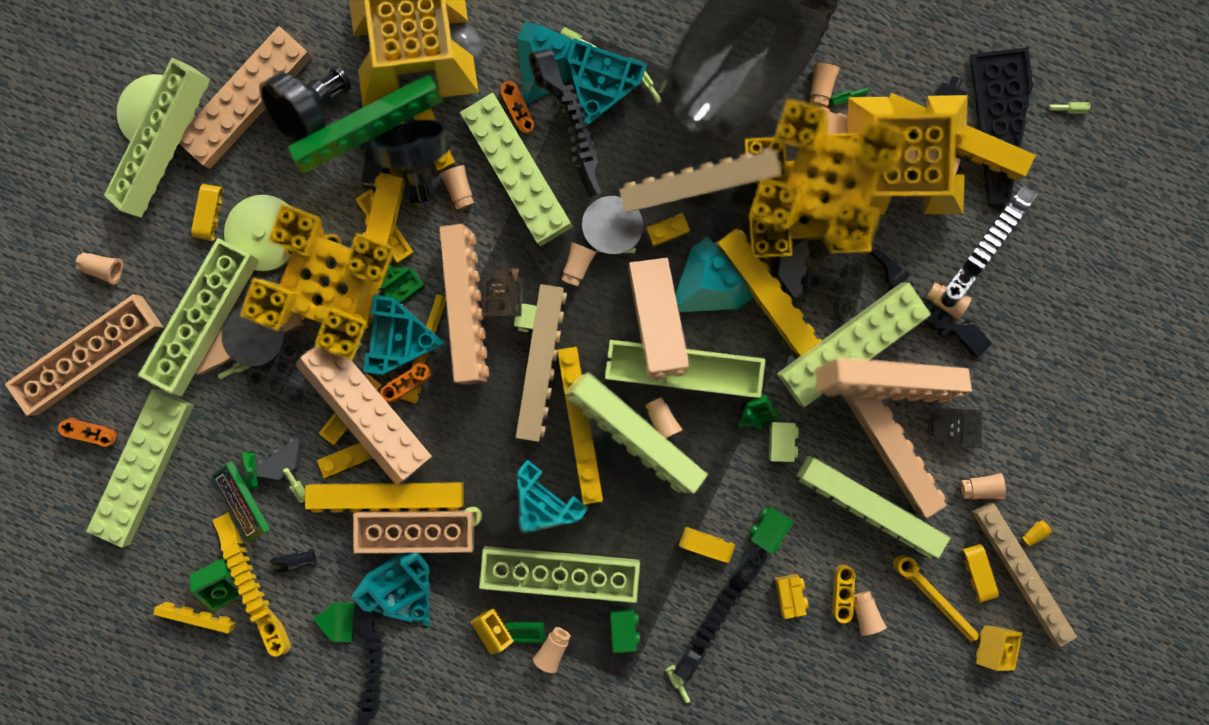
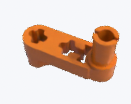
M512 81L504 82L500 87L499 93L515 125L522 133L531 132L534 122L518 87ZM505 85L513 88V91H511L512 95L509 96L508 93H504ZM515 102L518 105H522L520 109L522 115L525 112L527 114L526 117H522L518 121L516 119L519 116L518 112H513L512 110ZM525 121L530 124L528 129L524 127Z
M418 363L411 370L384 386L380 391V395L386 402H396L399 398L430 380L431 370L427 365ZM420 369H422L423 371L426 370V371L424 372V375H425L424 377H421V376L419 375V374H420V373H419V370H420ZM403 379L406 381L410 380L409 388L401 387L399 389L401 393L398 394L397 389L393 385L396 384L399 387L403 384ZM390 393H393L392 398L388 397Z
M73 417L63 420L58 426L59 433L64 437L99 444L102 447L113 444L117 439V433L113 429L79 421ZM69 423L71 424L70 426L74 428L71 431H68L69 428L66 427V425ZM91 428V432L98 433L99 429L102 431L99 434V440H97L96 437L98 435L92 434L86 437L87 434L84 430Z

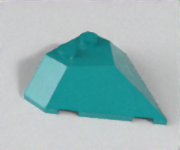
M524 22L517 37L526 106L550 93L544 88H538L535 83L529 63V54L531 52L551 49L562 83L568 82L573 77L568 61V54L573 40L544 26Z
M573 38L568 61L581 104V110L584 112V121L590 124L638 86L642 81L647 63L592 46V44Z
M708 237L691 248L675 294L678 312L739 309L753 298L743 278L721 249Z
M373 295L371 314L374 315L370 351L365 354L363 372L385 374L445 344L444 341L393 297Z
M528 460L517 472L521 532L578 522L588 507L574 496L565 504L536 481L542 471Z
M398 553L368 573L353 593L352 598L364 611H376L384 616L409 622H422V625L430 627L429 565L418 553Z

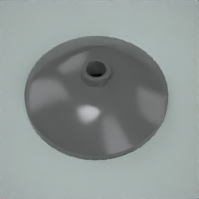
M449 24L451 40L473 55L476 69L483 55V45L479 34L468 24Z

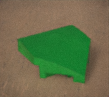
M392 265L388 266L384 283L381 286L386 297H393L401 305L426 287L414 270H411L409 267L400 268L393 267Z
M764 395L747 403L738 422V427L744 428L747 425L755 426L758 430H762L761 424L780 420V413L769 398Z
M252 451L242 452L244 482L248 490L258 488L256 457Z
M330 603L327 608L312 619L331 641L351 642L355 603Z

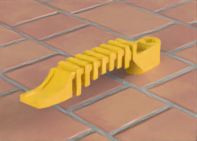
M226 513L213 519L212 521L220 538L221 551L224 553L223 558L228 562L227 567L231 569L230 574L234 577V583L239 588V595L243 597L242 602L246 604L247 613L252 615L250 617L251 622L257 624L266 649L271 656L276 657L287 654L291 644L286 631L279 619L268 608V605H270L268 600L263 601L261 598L265 595L263 592L258 591L260 584L255 583L256 575L250 572L253 570L252 565H247L246 563L250 561L249 556H243L244 553L248 552L247 549L239 547V544H243V541L230 514ZM271 624L275 628L273 634L269 632V626Z

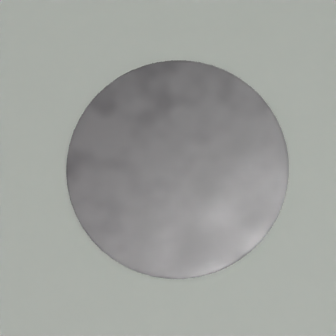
M606 196L597 199L586 209L582 219V229L586 240L595 249L607 254H620L633 248L640 240L643 232V219L639 210L624 212L621 197Z
M243 306L239 307L227 317L223 325V346L228 355L242 365H263L272 360L280 351L284 338L283 327L276 331L241 317L240 314Z

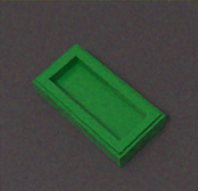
M506 622L505 629L509 632L511 639H514L512 643H544L546 640L543 622Z

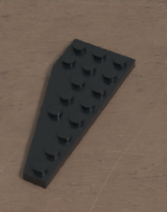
M1029 48L971 54L969 58L979 131L1021 148L1026 124L1025 117L1029 108L1030 92H1032L1033 88ZM983 163L988 206L1009 203L1014 179L1009 178L1007 173L1002 171L995 172L989 169L990 166Z

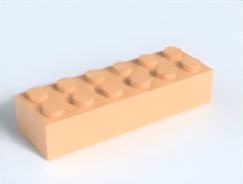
M362 511L354 513V553L472 552L474 550L473 511ZM462 517H466L465 521L468 522V526L463 523Z

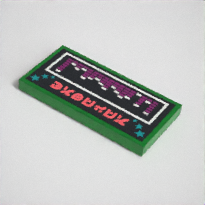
M232 461L211 475L248 542L269 530V526Z

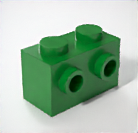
M634 608L611 610L613 653L637 651L636 645H640V634L635 631V625H639L638 613L634 614Z

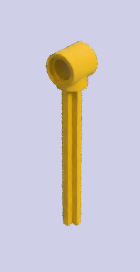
M438 294L426 327L434 334H436L447 301L446 297ZM429 352L415 358L412 368L418 363L425 365ZM422 369L419 370V373H420L419 375H420V376H421L422 371H423ZM403 380V384L399 387V389L401 387L409 388L410 380ZM422 386L399 399L416 404L419 398L417 395L421 392Z
M898 555L893 562L894 569L907 580L911 579L970 642L976 641L979 636L977 631L919 572L920 568L917 566L916 561L907 555ZM908 561V567L902 570L903 562Z

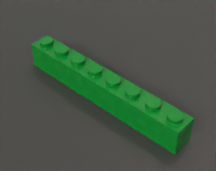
M427 74L288 147L294 162L301 172L305 174L443 102V99L430 74Z

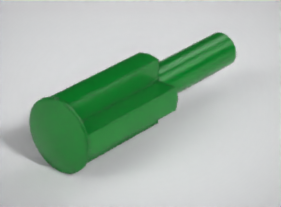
M864 88L854 92L850 90L831 96L830 102L833 107L847 103L848 97H858L869 93V89Z

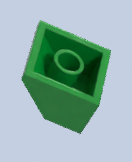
M768 506L767 509L763 508L758 516L760 518L758 524H753L748 534L752 542L774 555L794 521Z
M224 558L190 574L191 593L212 612L242 597V595H239L238 586L234 583V577L230 574L231 569L227 567L228 562Z

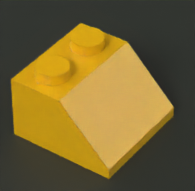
M984 626L980 632L981 642L976 652V664L996 671L1015 670L1023 633L995 626Z

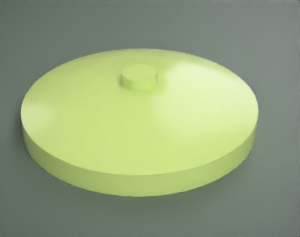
M153 74L140 77L131 82L122 92L117 105V120L122 133L129 141H131L163 75ZM194 111V113H193V115H192V117H191V121H192V120L194 119V117H195V111Z
M255 195L239 202L228 215L224 228L225 242L251 254L259 260L254 269L255 271L278 269L287 264L290 259L285 254L284 247L267 241L281 203L288 205L283 200L270 195Z

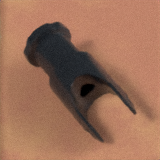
M309 549L308 552L300 554L295 552L270 560L272 564L282 562L288 566L275 570L274 574L299 570L307 565H317L313 549Z

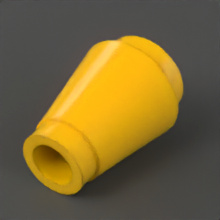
M1041 520L1040 522L1037 521L1022 538L1029 546H1032L1050 537L1053 531L1044 520Z

